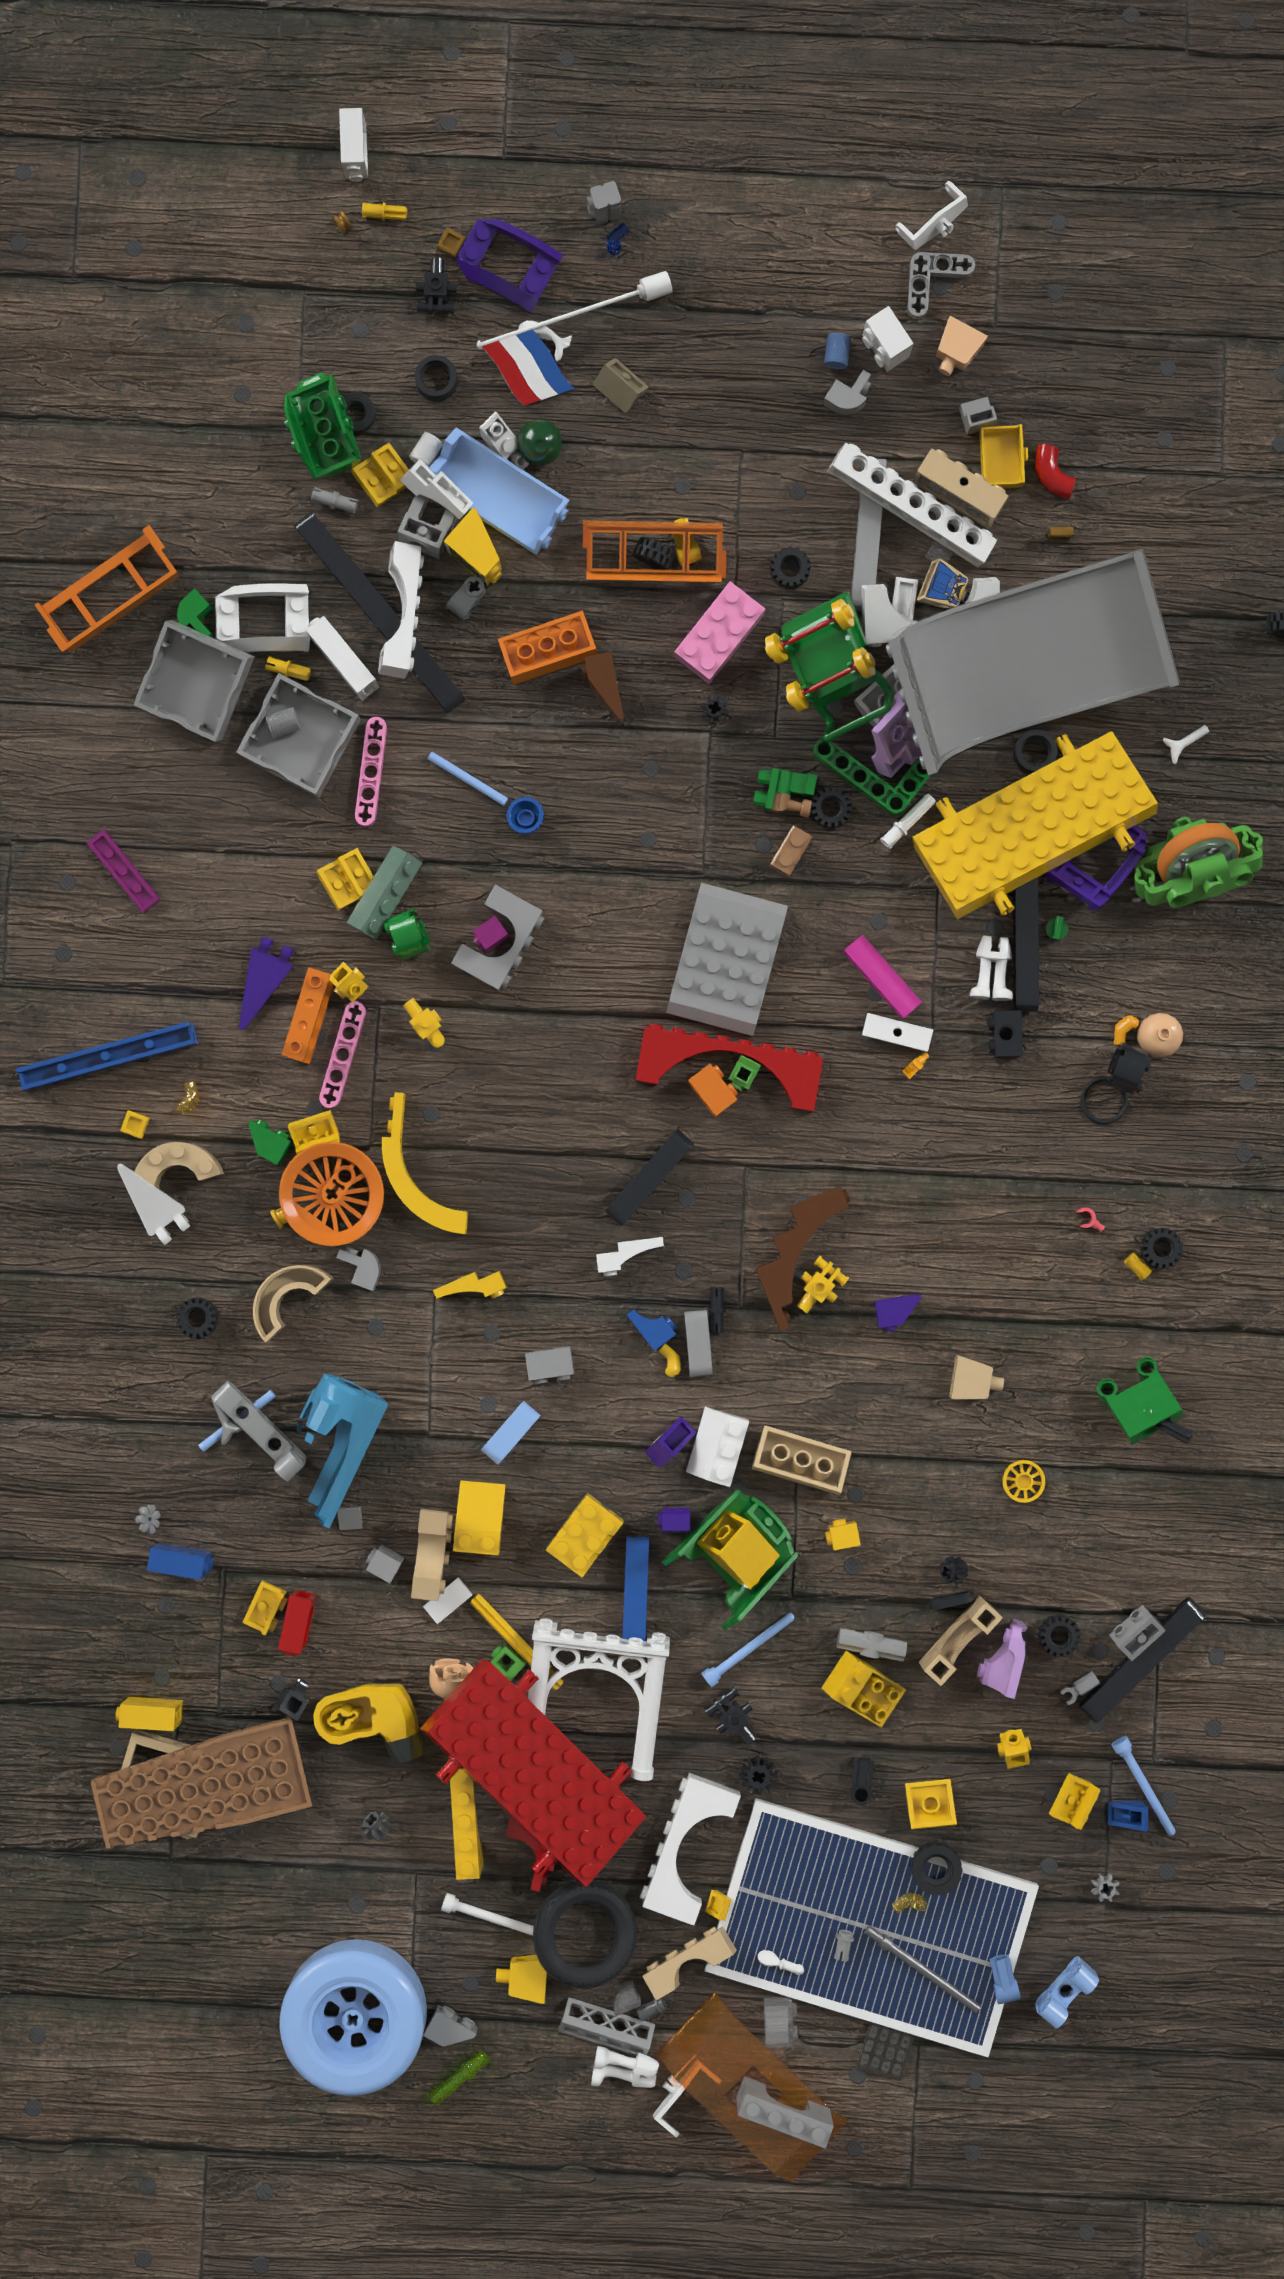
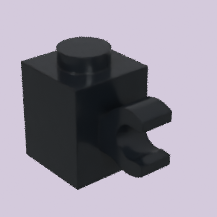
M297 1679L292 1690L283 1689L272 1710L285 1718H291L292 1721H298L309 1700L302 1697L309 1683L303 1679Z

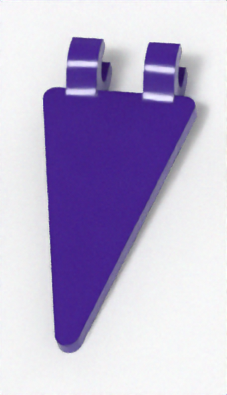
M264 936L261 939L259 948L251 949L239 1022L241 1030L246 1029L293 968L289 960L294 949L283 946L279 958L273 956L268 952L274 940Z

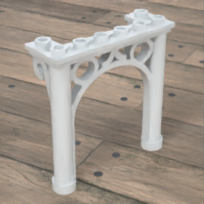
M550 1619L535 1620L532 1635L534 1647L531 1671L539 1680L529 1689L528 1699L545 1715L549 1691L564 1675L579 1669L594 1668L610 1671L620 1676L634 1689L640 1707L633 1765L631 1766L632 1773L630 1776L640 1781L652 1780L654 1768L652 1767L665 1661L666 1656L669 1657L670 1637L663 1633L655 1632L647 1634L646 1642L636 1637L621 1639L617 1635L597 1636L594 1632L580 1634L574 1633L570 1629L557 1631L558 1623ZM579 1649L594 1651L593 1654L584 1656V1660L580 1661L581 1654ZM561 1650L571 1651L576 1658L573 1662L565 1665L556 1658V1654ZM605 1653L621 1654L618 1657L617 1665L613 1664L614 1660L607 1657ZM629 1658L640 1661L642 1666L639 1670L629 1673L623 1668L622 1662ZM551 1661L552 1664L559 1670H557L548 1680ZM645 1673L644 1689L642 1691L636 1678L641 1677Z

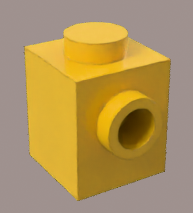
M838 1519L832 1521L833 1525H828L829 1531L825 1532L827 1545H832L833 1550L861 1545L855 1520L846 1522V1519Z

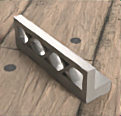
M569 1997L558 2032L637 2056L638 2053L647 2056L655 2024ZM571 2006L580 2008L584 2015L579 2018L570 2016ZM594 2014L602 2015L605 2022L600 2025L595 2024L590 2016ZM622 2021L627 2029L622 2032L618 2031L612 2023ZM639 2027L649 2030L647 2039L638 2037L634 2030Z

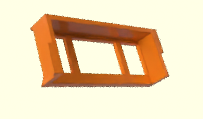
M583 520V548H587L586 580L722 582V578H726V550H722L723 523ZM593 532L620 533L619 569L592 568ZM627 533L683 534L682 570L626 569ZM690 534L717 535L716 570H689Z
M150 525L142 529L144 532L143 536L44 605L35 604L50 626L47 629L48 633L62 652L66 650L69 653L73 652L180 577L162 550L165 549V546ZM151 544L170 572L150 586H147L129 559ZM123 563L142 591L96 622L77 595ZM72 599L91 627L71 641H68L50 614Z

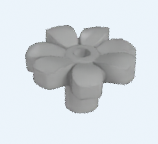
M154 1505L139 1508L140 1515L136 1516L135 1521L137 1524H140L139 1530L141 1532L147 1531L148 1534H153L156 1531L155 1528L159 1527L160 1522L156 1519L160 1518L161 1515L158 1510L155 1511L156 1507Z

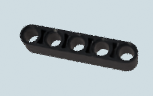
M677 1129L605 1212L623 1226L695 1143Z

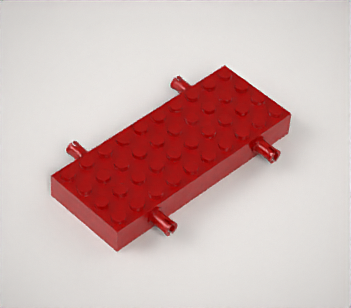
M481 1659L420 1728L449 1756V1760L435 1775L447 1785L448 1781L459 1769L463 1770L544 1849L543 1855L531 1866V1869L542 1878L552 1864L556 1862L574 1880L587 1887L647 1817L619 1787L629 1774L632 1773V1770L628 1769V1766L621 1762L609 1777L605 1776L526 1697L529 1689L539 1680L531 1670L528 1669L516 1684H512L490 1661Z

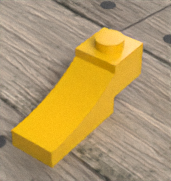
M500 1271L480 1280L477 1273L473 1272L437 1288L433 1292L436 1299L452 1293L468 1291L484 1293L485 1297L490 1295L493 1299L504 1294L503 1289L507 1288V1285Z

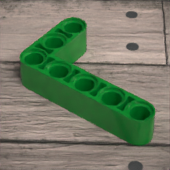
M820 739L816 742L813 749V755L817 761L891 816L900 815L930 777L928 773L921 774L917 771V765L921 764L919 758L894 789L832 741L826 742ZM825 745L829 748L830 753L828 755H821L818 752V747ZM844 759L848 767L840 769L836 766V761ZM857 772L863 773L865 781L862 783L856 782L854 774ZM911 782L914 784L915 790L907 792L903 784ZM872 787H881L883 795L875 796L872 793ZM891 800H898L901 803V808L899 810L892 809L890 807Z

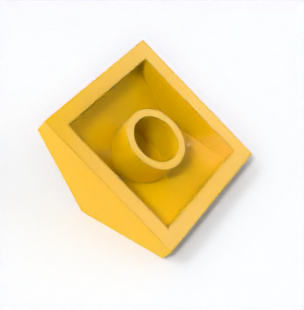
M950 1779L905 1784L911 1830L957 1825Z

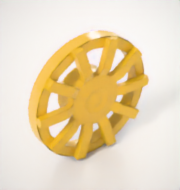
M1018 1460L1006 1468L1002 1479L1003 1488L1013 1500L1022 1503L1031 1502L1042 1494L1045 1487V1476L1042 1469L1034 1462ZM1023 1464H1030L1027 1471L1024 1472ZM1019 1465L1020 1473H1018L1013 1467ZM1032 1467H1035L1038 1472L1030 1475ZM1010 1470L1016 1475L1015 1478L1007 1476ZM1040 1475L1041 1482L1033 1481L1034 1477ZM1006 1480L1014 1481L1015 1483L1007 1487ZM1033 1484L1040 1485L1038 1492L1032 1488ZM1017 1487L1015 1494L1012 1495L1009 1490ZM1021 1490H1023L1024 1499L1017 1498ZM1027 1490H1030L1034 1495L1028 1498Z

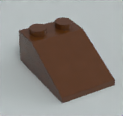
M611 652L584 657L585 664H581L584 682L588 681L589 688L618 726L624 727V716Z

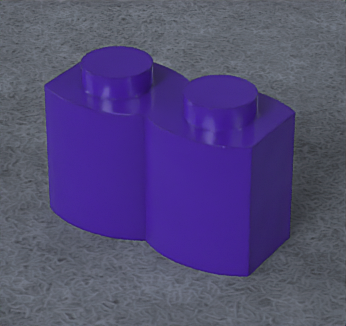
M662 1507V1512H658V1528H662V1533H690V1509L688 1507Z

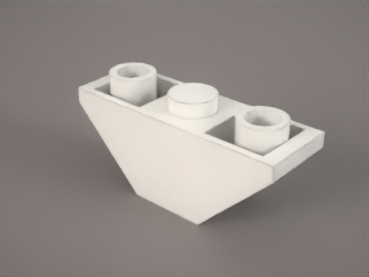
M494 412L479 427L481 437L492 451L524 470L529 463L525 462L518 452L517 438L499 414Z

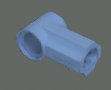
M1001 1954L990 1958L995 1982L993 1986L998 2005L1020 2000V1992L1017 1981L1013 1976L1009 1955Z

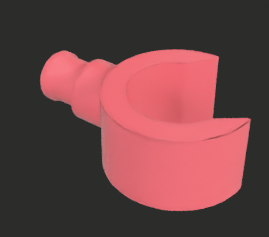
M1080 1208L1076 1211V1213L1087 1211L1091 1216L1089 1223L1082 1224L1079 1227H1092L1100 1232L1105 1228L1104 1225L1096 1220V1215L1092 1209Z

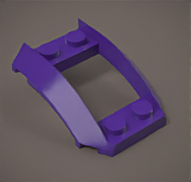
M477 219L455 260L459 267H461L466 277L465 279L494 291L512 303L521 306L526 312L531 313L563 254L531 234L499 219ZM496 232L502 233L537 252L519 287L478 267Z
M1137 826L1126 830L1135 842V845L1131 849L1127 846V849L1131 852L1130 855L1104 886L1071 864L1076 857L1045 874L1051 885L1056 882L1088 904V910L1100 909L1125 881L1145 854L1147 833Z

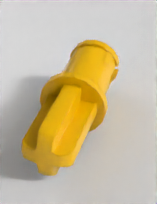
M385 202L383 204L363 203L362 218H379L382 221H385V219L406 220L407 208L404 206L386 205Z
M270 656L267 659V663L275 664V666L266 665V671L280 673L287 678L290 676L304 681H308L311 676L310 668L294 664L291 660L286 662Z

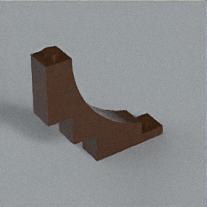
M841 1186L790 1205L789 1208L797 1227L772 1237L780 1258L755 1268L781 1332L789 1329L788 1323L792 1322L787 1309L783 1311L781 1307L793 1303V1276L804 1245L817 1228L827 1219L849 1207L847 1203L851 1201L847 1190H842Z

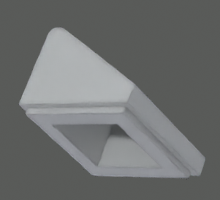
M361 1506L339 1507L337 1514L340 1530L363 1529Z

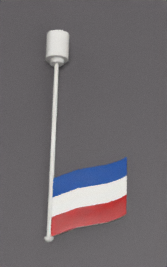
M666 271L639 280L640 284L637 285L636 291L483 342L479 340L477 347L484 349L494 361L511 392L524 406L575 389L562 375L549 349L534 332V329L636 295L644 298L647 302L671 294L672 285Z

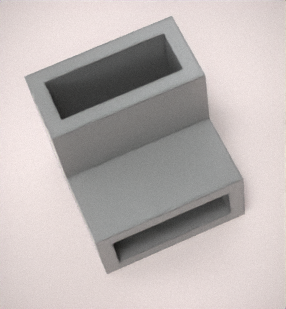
M988 397L963 403L959 407L967 435L979 432L981 427H994L997 421L994 407L990 406Z

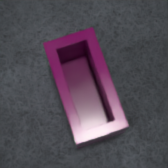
M493 916L473 930L475 937L472 938L480 951L485 949L488 954L510 939L496 916Z

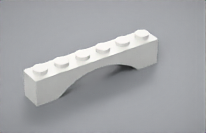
M395 541L390 551L388 572L394 579L400 593L402 617L399 629L384 644L380 652L378 674L405 679L408 671L413 669L414 658H411V651H414L416 644L413 630H416L418 624L415 609L418 610L420 603L417 589H420L422 583L419 569H422L424 556L421 555V546Z

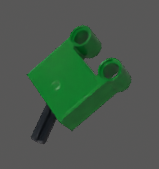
M1143 1357L1138 1361L1137 1372L1142 1382L1120 1394L1114 1380L1106 1378L1098 1383L1097 1393L1100 1402L1107 1405L1131 1445L1159 1430L1185 1444L1191 1441L1193 1432L1175 1423V1421L1183 1418L1182 1408L1158 1372L1157 1363L1153 1358ZM1147 1367L1153 1369L1151 1373L1142 1372ZM1106 1389L1113 1390V1393L1110 1395H1104L1102 1392Z

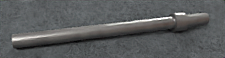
M870 1925L866 1928L864 1933L875 1940L880 1948L893 1953L975 2013L979 2011L980 2004L893 1943L892 1938L886 1934L882 1935Z

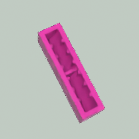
M861 935L843 951L844 955L901 1019L905 1018L922 1003L919 997L864 935Z

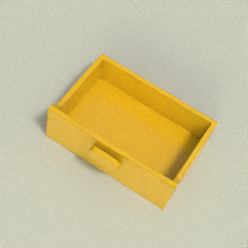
M1022 424L981 427L979 431L981 475L992 486L998 485L1001 488L1023 487L1025 483L1024 461H1028V448H1023Z

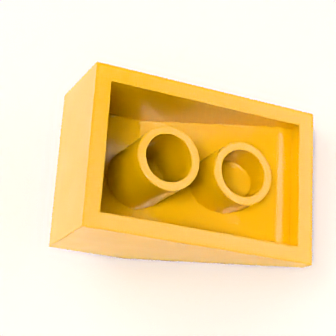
M460 1481L453 1551L499 1555L506 1484Z

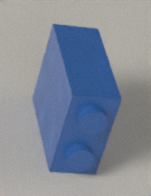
M157 1543L150 1548L147 1571L201 1580L209 1572H212L214 1558H211L212 1552Z

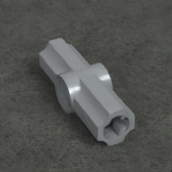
M840 1628L836 1647L860 1652L861 1655L871 1658L884 1657L904 1662L907 1641L884 1637L882 1634L871 1631L859 1632Z

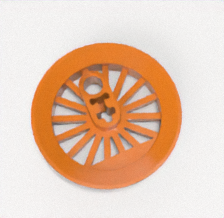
M339 1142L318 1143L299 1152L287 1165L279 1186L281 1210L290 1227L304 1239L324 1246L348 1244L365 1235L377 1221L384 1200L382 1179L371 1159L359 1149ZM327 1157L337 1158L334 1174L331 1178ZM323 1158L326 1181L313 1162L314 1160ZM345 1160L349 1162L350 1166L340 1167L341 1161ZM309 1164L320 1183L301 1169ZM354 1167L361 1173L357 1177H355ZM340 1171H347L349 1173V1182L339 1180L338 1174ZM299 1174L316 1188L294 1183L297 1175ZM364 1178L367 1187L348 1190L352 1184ZM293 1188L315 1193L316 1195L293 1198L292 1193ZM333 1189L336 1199L331 1198L328 1200L326 1198L328 1194L325 1191ZM368 1192V1202L345 1195ZM317 1199L315 1202L311 1203L305 1208H302L300 1205L296 1203L299 1201ZM344 1201L366 1206L364 1214L361 1215ZM320 1204L313 1215L308 1212V1210ZM341 1206L360 1219L354 1226L351 1225ZM325 1208L321 1222L316 1217L319 1215L322 1209ZM335 1208L347 1226V1230L338 1231ZM329 1209L331 1211L333 1230L326 1225Z

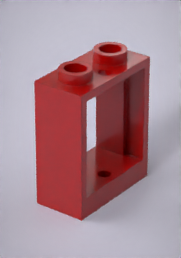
M296 1589L290 1594L278 1650H282L284 1655L295 1657L306 1648L317 1594Z

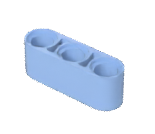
M523 1401L484 1445L481 1451L498 1465L541 1415Z

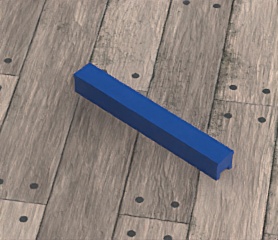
M188 1021L16 1068V1071L19 1074L22 1085L21 1090L26 1092L195 1046L199 1042L194 1023Z

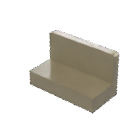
M616 358L603 366L593 382V385L624 413L628 412L635 400L645 394L649 388Z

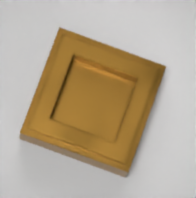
M447 227L436 248L456 259L467 238Z
M1050 527L1047 532V540L1069 541L1073 536V527Z

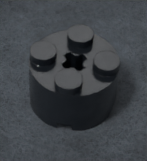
M1121 1042L1119 1044L1121 1049L1117 1048L1107 1071L1111 1073V1078H1106L1105 1084L1131 1094L1134 1092L1139 1093L1143 1085L1141 1078L1144 1071L1148 1072L1152 1059H1149L1148 1051Z

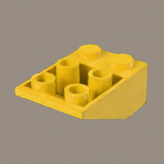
M847 1650L821 1687L832 1699L879 1727L883 1726L906 1691L904 1687Z

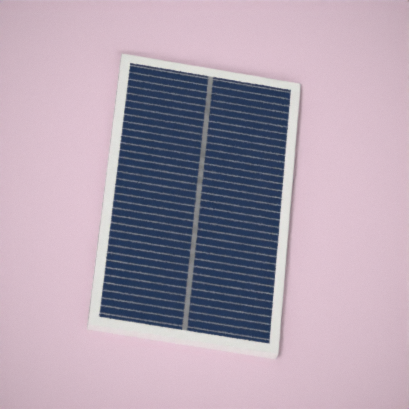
M755 1798L726 1896L732 1899L726 1920H719L716 1928L724 1927L737 1951L734 1955L716 1966L706 1961L704 1969L706 1972L989 2057L1004 2003L999 2005L997 2003L993 1986L995 1982L989 1959L1001 1954L1009 1955L1014 1972L1039 1885L961 1860L963 1873H961L962 1878L958 1882V1886L953 1888L948 1894L944 1893L940 1896L938 1894L930 1895V1893L922 1891V1888L917 1886L911 1872V1859H913V1854L919 1847ZM940 1857L929 1859L925 1866L926 1874L932 1879L943 1878L948 1870L946 1861ZM870 1925L882 1935L886 1934L892 1938L893 1943L980 2004L979 2011L975 2013L893 1953L880 1948L875 1940L864 1933L866 1928ZM839 1930L851 1931L854 1937V1941L851 1942L849 1960L846 1962L842 1961L843 1952L840 1960L834 1958L838 1941L836 1934L839 1933ZM763 1950L775 1953L779 1960L784 1958L787 1961L801 1964L804 1967V1973L795 1975L796 1973L784 1969L780 1970L778 1966H765L758 1961V1954Z

